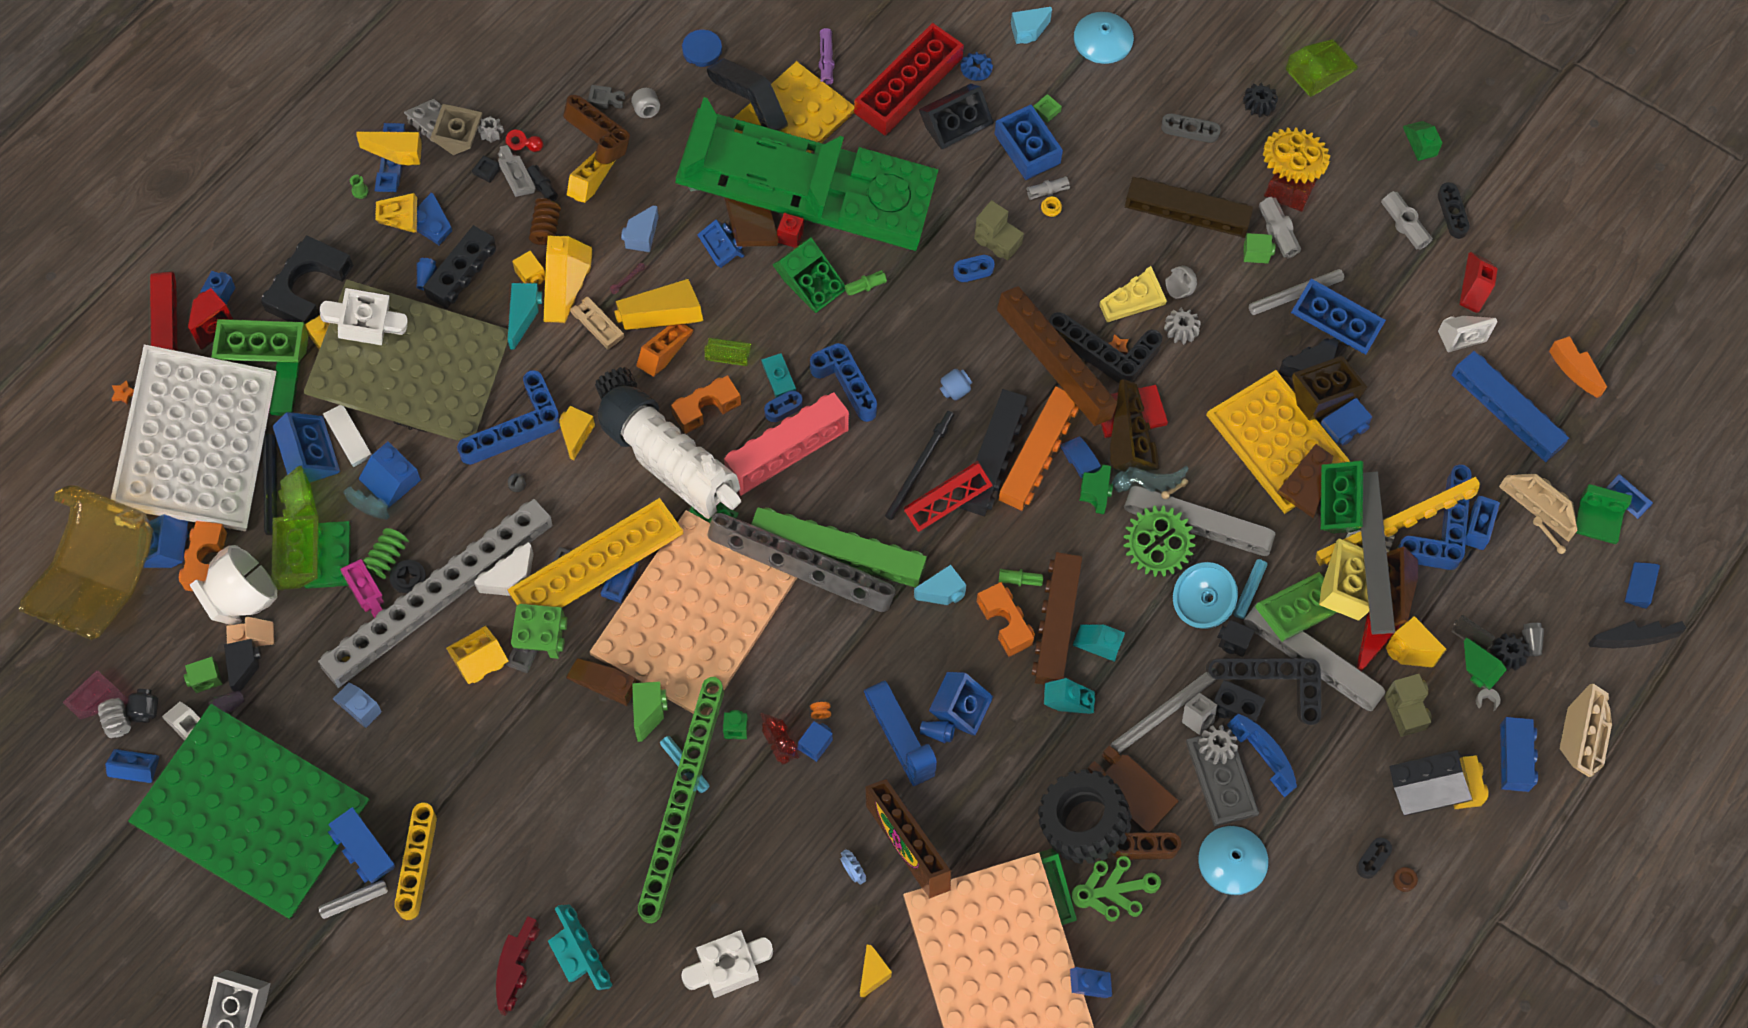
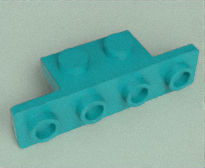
M558 905L555 907V911L564 929L548 940V943L567 980L574 982L588 972L597 990L611 988L613 985L610 981L609 973L603 968L598 952L592 947L587 931L581 926L577 918V912L571 905Z

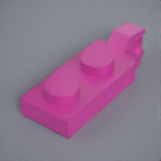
M362 559L341 568V573L361 608L365 612L370 610L375 619L376 615L383 610L380 605L384 604L381 592Z

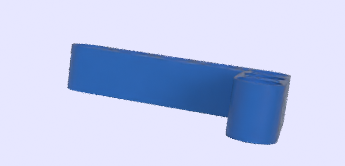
M529 371L523 378L525 389L534 411L460 440L457 449L463 463L475 464L553 433L560 428L558 410L540 372ZM533 382H538L537 385H530ZM540 400H546L544 403H538ZM554 417L553 420L546 421L547 418ZM528 425H534L533 428L526 429ZM508 433H513V436L505 437ZM488 441H493L491 445H484ZM468 449H473L470 453H464Z
M1456 465L1447 478L1446 490L1470 480V469L1465 465ZM1456 476H1460L1463 480L1457 479ZM1463 498L1449 509L1444 507L1441 541L1406 536L1401 540L1397 549L1403 546L1409 547L1412 550L1410 553L1418 559V565L1446 570L1456 569L1465 554L1469 499L1465 500ZM1452 515H1457L1459 519L1453 518ZM1450 534L1455 535L1458 539H1453ZM1426 550L1433 552L1434 555H1429ZM1448 554L1454 555L1456 559H1451Z
M884 680L865 689L866 699L911 784L916 786L935 777L937 761L933 750L929 744L920 745L887 682Z

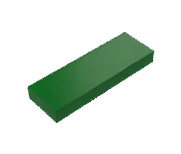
M277 362L270 406L271 415L283 416L286 412L293 413L300 362Z

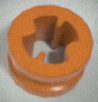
M816 702L810 705V709L813 711L811 718L826 719L831 716V711L828 710L830 709V703Z

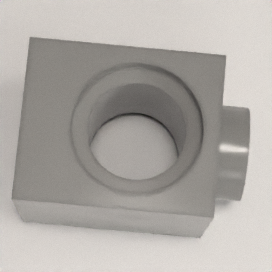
M1198 693L1185 704L1182 723L1200 735L1214 723L1217 704L1201 693Z

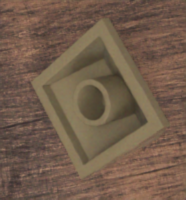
M442 104L430 138L452 155L471 149L483 114L479 111Z

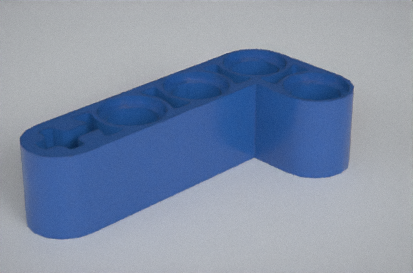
M837 343L812 354L810 357L811 374L815 378H824L835 373L858 417L866 422L875 419L877 401L848 348L843 344ZM836 355L843 356L842 358H835ZM819 363L823 364V366L817 367L815 365ZM846 372H851L852 375H849V376H848V375H845L844 373H846ZM860 389L862 392L856 393L854 390Z

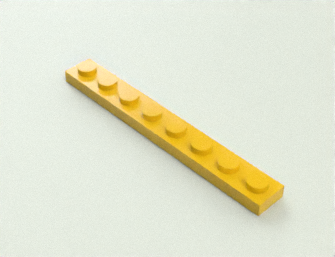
M1474 477L1383 520L1385 536L1390 537L1396 534L1398 529L1404 526L1409 528L1423 517L1426 519L1430 518L1444 507L1445 509L1452 508L1457 504V501L1463 498L1465 500L1473 498L1478 492L1479 481ZM1361 531L1343 539L1362 547ZM1336 543L1317 551L1316 560L1319 566L1329 565Z

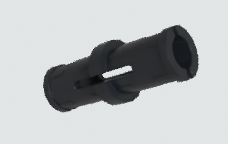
M538 165L530 166L527 172L535 183L536 190L540 191L544 198L554 202L558 198V193L551 186L550 179L542 173Z

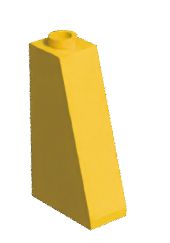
M689 279L616 301L618 310L614 311L617 322H622L625 330L703 321L701 307Z

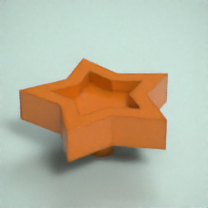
M1114 334L1113 341L1108 344L1124 355L1128 354L1126 345L1129 339H1120Z
M126 380L121 385H112L115 393L111 400L113 402L123 401L128 405L129 398L134 393V389L129 387L128 381Z

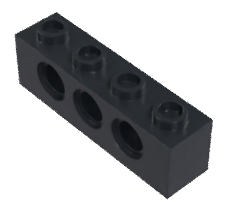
M473 225L423 286L426 297L446 309L455 303L459 293L463 288L469 286L471 278L476 272L481 271L487 258L495 253L496 244L494 237Z

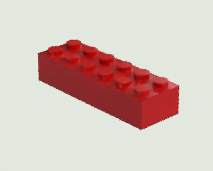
M932 23L854 100V114L886 136L963 59L964 44Z

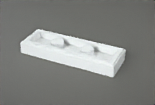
M339 405L323 413L353 467L370 459L372 454L344 406Z

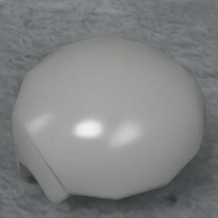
M1185 265L1171 269V276L1165 280L1170 296L1180 299L1193 294L1197 286V277L1194 271Z

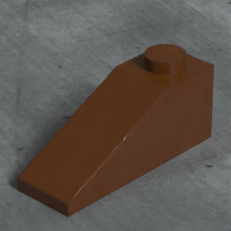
M579 658L576 659L566 677L568 680L625 706L628 705L633 696L632 683H636L635 677L615 668Z

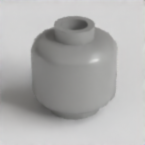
M641 88L633 94L632 105L639 117L651 118L658 113L660 102L654 90L651 88Z

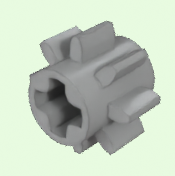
M491 116L481 119L482 126H478L481 140L486 139L490 143L497 139L500 140L499 133H504L500 119L495 120Z

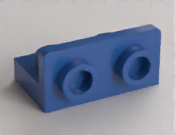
M716 219L697 235L716 265L722 268L734 257L739 256L742 258L745 254L741 250L743 247H737L736 241L731 235L733 232L731 227L726 222L721 223Z

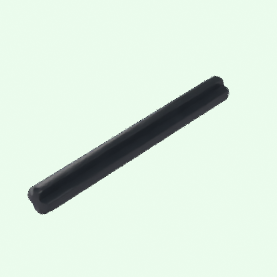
M265 434L263 440L264 532L266 535L277 534L276 437L274 434Z

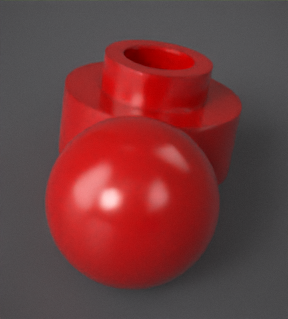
M512 130L505 137L506 145L513 151L521 150L524 146L528 147L532 152H539L543 148V141L540 137L532 136L528 139L520 130ZM513 137H517L519 139L518 144H514L512 142Z

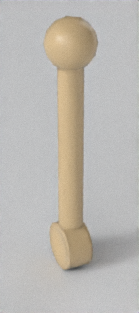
M1185 478L1169 491H1163L1161 494L1162 498L1168 499L1170 494L1181 487H1185L1189 481Z
M1539 516L1535 517L1533 524L1543 530L1557 547L1559 554L1565 553L1566 548L1560 545L1543 525V519Z

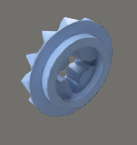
M847 849L842 851V858L840 860L850 878L860 885L866 882V875L853 853Z

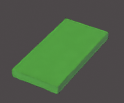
M1320 572L1258 602L1255 606L1282 642L1338 613L1319 605L1321 587L1324 581V577Z

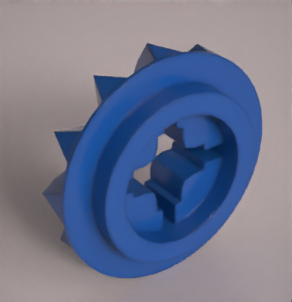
M976 52L975 54L968 53L966 57H963L960 67L962 74L966 78L980 81L986 79L991 74L993 65L991 58H987L985 53L982 55ZM973 62L980 64V69L976 66L973 67Z

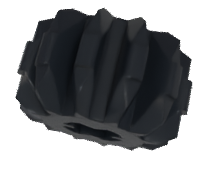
M1262 82L1259 86L1253 83L1251 88L1246 89L1245 96L1243 97L1245 111L1251 110V116L1256 113L1259 118L1262 114L1268 116L1270 112H1273L1278 102L1276 89H1270V84L1263 86Z
M1506 633L1502 634L1500 638H1496L1493 641L1494 645L1490 648V652L1503 663L1507 669L1506 671H1509L1510 668L1514 671L1518 670L1520 666L1522 667L1527 663L1526 659L1530 656V652L1526 651L1529 644H1522L1523 637L1516 639L1515 633H1511L1510 636Z

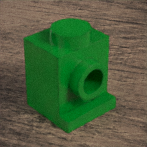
M739 710L724 713V739L747 740V713Z

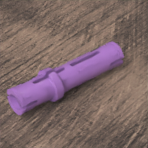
M824 28L820 30V81L831 85L833 83V69L835 67V62L832 60L831 29Z

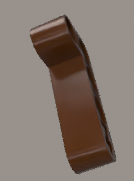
M578 95L567 97L563 117L598 143L595 159L599 163L610 164L624 156L630 139L629 132Z

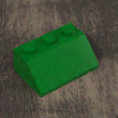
M1363 461L1323 464L1321 469V530L1335 534L1354 532L1362 528Z

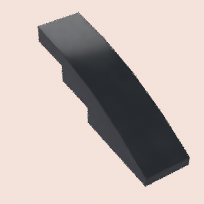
M1633 620L1595 635L1588 644L1590 647L1612 649L1640 647L1679 637L1687 628L1683 621L1662 628L1659 621H1655L1638 628Z

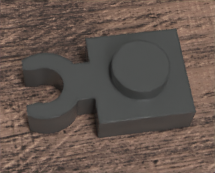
M591 85L587 102L597 108L608 109L609 104H612L620 109L623 108V101L617 100L625 99V93L623 91L612 93L611 87Z

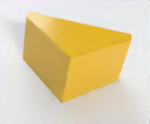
M872 945L866 946L860 997H866L892 976L891 970Z

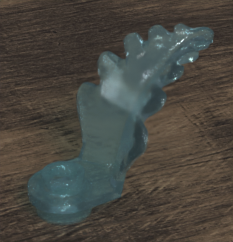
M1185 466L1172 474H1153L1130 467L1125 473L1123 471L1119 472L1113 479L1112 484L1117 492L1126 491L1131 486L1132 481L1138 482L1151 492H1154L1156 488L1163 492L1167 490V486L1173 489L1176 487L1175 483L1180 484L1182 482L1181 478L1186 476L1189 468Z

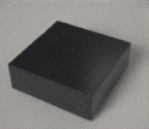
M483 155L472 169V173L490 183L501 168L499 163Z

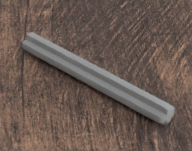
M1337 269L1313 280L1328 287L1343 281L1344 273L1341 269ZM1309 281L1249 304V311L1252 315H1256L1300 298Z

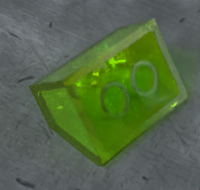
M318 515L273 518L272 581L277 590L301 588L318 578Z

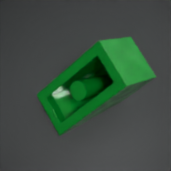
M1424 121L1403 126L1418 161L1438 155L1442 141L1435 126Z
M1466 638L1464 640L1466 670L1471 676L1470 681L1479 688L1484 686L1490 690L1507 669L1499 659Z

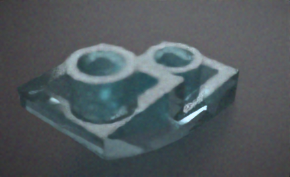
M350 486L343 491L347 501L362 512L380 519L387 520L390 517L387 511L388 505L381 498L376 499L372 494L366 498L360 490L355 491Z

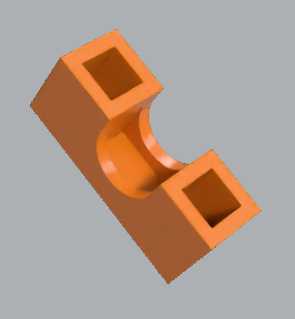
M728 375L715 379L710 385L704 388L700 387L691 395L685 398H678L671 404L672 414L684 434L704 425L703 415L700 411L704 406L714 405L719 408L722 414H725L741 405V396Z
M196 521L195 527L191 529L189 536L190 546L185 550L184 554L185 565L179 572V582L185 590L193 591L190 584L196 579L200 581L206 580L209 564H203L202 560L208 553L223 550L227 531L223 524Z
M1002 582L979 592L976 602L987 620L995 616H1002L1009 622L1006 628L999 630L998 639L1010 657L1032 646L1035 633L1029 624L1026 625L1023 620L1024 615L1021 608L1013 603V596L1009 588H1004Z

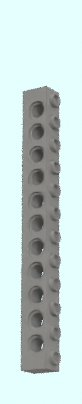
M535 499L522 504L516 513L512 516H506L500 525L489 529L477 542L470 543L464 552L453 556L448 564L433 571L428 579L417 583L408 594L397 598L391 607L381 610L375 619L361 625L355 634L344 638L335 649L325 652L318 661L322 670L337 688H340L475 585L474 581L479 574L484 571L488 572L495 567V564L500 559H506L513 554V551L518 546H524L528 542L530 544L553 525L550 515ZM522 522H529L527 526H520ZM505 535H512L510 539H502ZM488 548H494V551L491 553L485 552ZM471 561L477 562L474 566H467ZM452 575H459L455 580L449 579ZM441 588L440 592L431 593L433 589ZM416 602H423L419 607L413 606ZM405 615L404 619L400 621L395 620L397 616ZM380 629H387L384 634H377ZM364 642L369 643L367 647L359 648L360 644ZM343 657H350L347 662H340Z

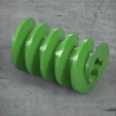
M385 528L383 535L378 538L379 543L373 545L374 550H370L368 553L369 557H365L363 560L366 568L374 575L385 579L386 575L382 571H391L387 564L396 563L392 556L400 557L401 554L397 549L404 550L406 547L402 544V541L409 542V540L398 531Z

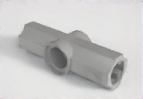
M1393 191L1382 199L1381 203L1396 222V229L1407 236L1416 250H1421L1432 241L1433 238L1418 220L1417 211L1414 208L1408 207L1398 192Z
M1266 198L1260 202L1259 208L1266 221L1268 235H1272V239H1275L1283 257H1294L1301 251V247L1293 233L1292 221L1289 216L1284 215L1276 198Z

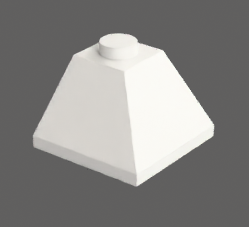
M1452 316L1443 320L1438 332L1447 352H1452L1487 342L1497 324V319L1474 316L1455 318Z

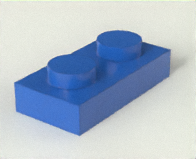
M1079 967L1070 969L1072 993L1101 998L1112 997L1111 975L1109 972Z

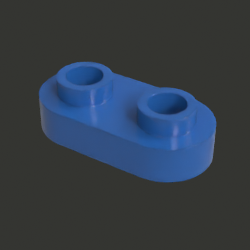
M988 255L963 259L955 263L953 275L960 282L988 277L993 273L995 263Z

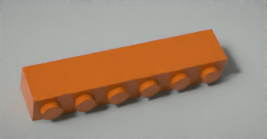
M1055 386L1000 490L999 501L1021 511L1026 504L1030 505L1034 497V493H1032L1034 487L1040 486L1044 477L1041 475L1043 470L1049 469L1053 460L1051 458L1053 451L1057 453L1062 443L1060 440L1062 434L1066 435L1070 428V418H1075L1079 411V407L1064 390Z

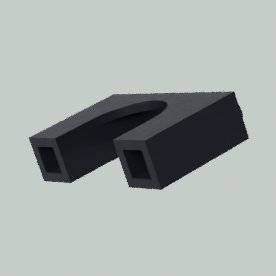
M306 235L303 241L298 243L292 257L286 260L280 274L275 276L269 290L263 293L261 303L265 311L287 322H303L304 325L317 318L320 314L316 305L292 293L295 281L308 272H321L343 282L353 267L350 255Z

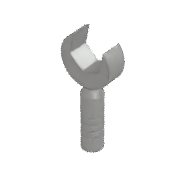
M1482 686L1484 689L1476 697L1477 707L1480 709L1482 699L1488 698L1494 702L1493 711H1495L1500 704V695L1494 689L1488 690Z

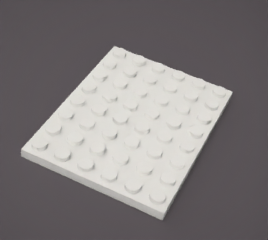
M144 345L109 507L158 516L166 514L191 522L223 524L224 528L246 531L276 371Z

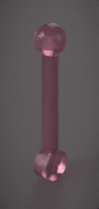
M639 263L637 268L617 285H612L610 287L611 293H618L619 288L639 271L645 269V265Z

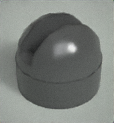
M514 473L508 478V486L511 491L521 492L524 490L526 482L521 474Z

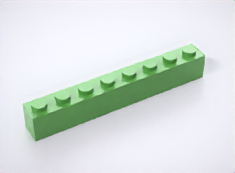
M758 507L751 524L865 573L915 588L920 585L926 566L927 556H923L918 551L910 552L894 544L890 546L882 544L877 539H865L853 532H841L833 526L824 527L812 520L803 521L791 514L783 515L776 513L771 508L762 509Z

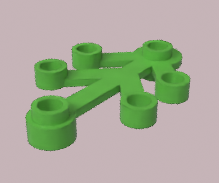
M1121 856L1117 859L1116 867L1104 887L1094 889L1100 876H1104L1108 870L1106 862L1097 861L1093 867V873L1086 884L1076 886L1071 897L1077 907H1092L1105 915L1108 921L1113 922L1119 917V909L1116 906H1106L1098 898L1106 897L1127 910L1132 917H1137L1142 912L1141 903L1138 901L1131 902L1120 894L1141 889L1147 893H1155L1161 885V879L1155 873H1147L1143 879L1117 884L1122 874L1131 865L1128 857ZM1125 861L1127 867H1121L1119 862ZM1102 865L1105 871L1099 872L1096 867ZM1153 878L1156 884L1150 885L1148 879ZM1085 892L1088 898L1082 899L1079 894ZM1131 906H1137L1139 908V911L1136 913L1131 910ZM1109 910L1115 911V912H1116V916H1115V917H1110V916L1108 915V911H1109Z

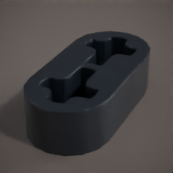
M1376 838L1363 854L1356 866L1357 872L1361 877L1365 879L1373 878L1387 860L1392 851V845L1387 839ZM1383 845L1384 852H1381L1378 857L1374 855L1377 851L1376 846ZM1371 859L1372 861H1374L1373 865L1371 866L1372 870H1369L1367 872L1364 870L1365 865Z

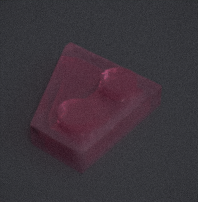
M97 670L62 703L81 720L98 714V706L100 703L105 702V700L119 698L124 704H127L128 698Z

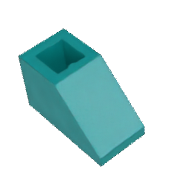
M1067 678L1045 683L1044 705L1063 712L1094 713L1095 691Z

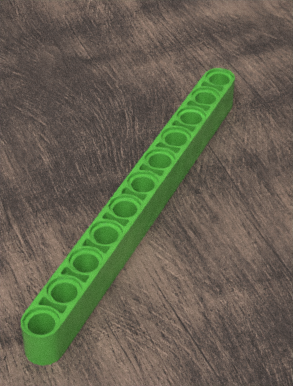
M709 677L702 684L639 901L638 912L641 919L646 923H655L661 917L724 696L722 682L716 677ZM711 686H717L719 688V690L714 694H710L707 692L708 688ZM706 707L713 709L710 715H703L701 711ZM698 729H705L707 731L703 737L695 736V732ZM697 750L700 752V756L696 759L688 757L691 751ZM687 772L694 774L693 779L690 781L682 779L683 775ZM685 794L688 796V799L684 803L676 802L677 796ZM674 816L682 818L678 825H671L670 819ZM668 838L675 840V844L670 848L663 846L664 841ZM660 861H667L669 863L665 870L657 869V864ZM655 883L662 884V889L658 893L650 892L651 886ZM648 906L656 908L655 913L651 916L644 915V910Z

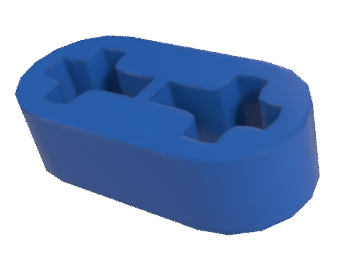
M789 391L769 401L764 408L766 419L770 422H778L798 412L802 408V396L797 391ZM789 399L796 400L797 404L789 403ZM770 409L778 410V414H774Z

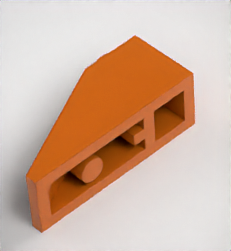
M684 324L667 326L641 347L636 366L654 377L668 365L692 335L693 329Z

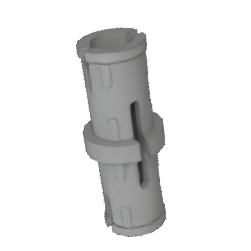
M1065 176L1052 181L1045 180L1042 184L1027 187V191H1029L1027 192L1030 200L1041 196L1048 195L1049 197L1053 193L1070 189L1069 180Z

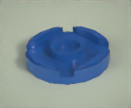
M704 29L695 30L689 33L683 40V56L690 64L693 63L699 67L710 66L716 63L722 53L721 40L712 31Z

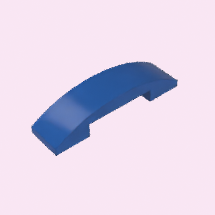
M384 123L383 132H405V124ZM381 157L380 170L377 172L375 192H397L403 165Z
M1236 715L1227 726L1240 743L1246 739L1249 740L1275 773L1270 780L1285 798L1297 787L1294 772L1287 757L1275 740L1258 724L1243 715Z

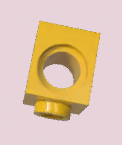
M531 251L512 261L514 270L523 283H537L540 285L545 280L544 268Z

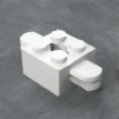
M346 288L343 303L324 301L320 306L321 320L327 323L338 324V338L382 345L384 332L402 335L407 330L406 315L389 311V295Z
M740 930L699 946L696 950L700 962L683 969L682 981L689 990H695L709 984L714 998L759 981L755 965L771 959L773 955L772 944L764 937L746 943Z

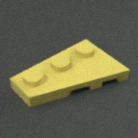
M1150 266L1144 273L1131 279L1127 285L1118 288L1100 301V308L1106 321L1111 322L1166 305L1167 300Z

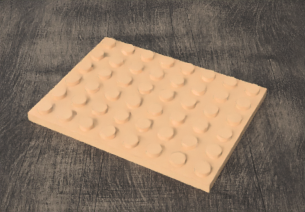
M686 510L677 522L684 534L658 550L590 650V655L612 668L635 677L639 683L660 682L661 688L666 689L668 700L694 714L704 680L709 677H716L722 682L723 689H726L797 578L711 541L707 536L710 523ZM711 686L708 688L707 692L710 694H714L719 690V688L717 686ZM704 708L701 714L709 715L712 708Z
M1039 853L951 879V891L930 899L922 888L903 894L943 1028H1094L1084 995L1072 993L1070 969L1075 968Z

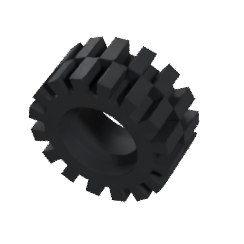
M619 367L617 370L612 369L610 373L608 371L605 372V376L601 375L595 384L601 400L610 390L616 387L630 386L637 388V383L631 370L626 367L623 369Z

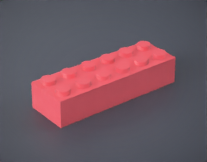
M834 392L830 395L822 396L815 404L805 406L797 415L785 418L777 427L767 429L762 436L747 441L742 448L732 450L724 458L725 466L738 477L740 490L737 493L739 496H742L848 431L849 411Z

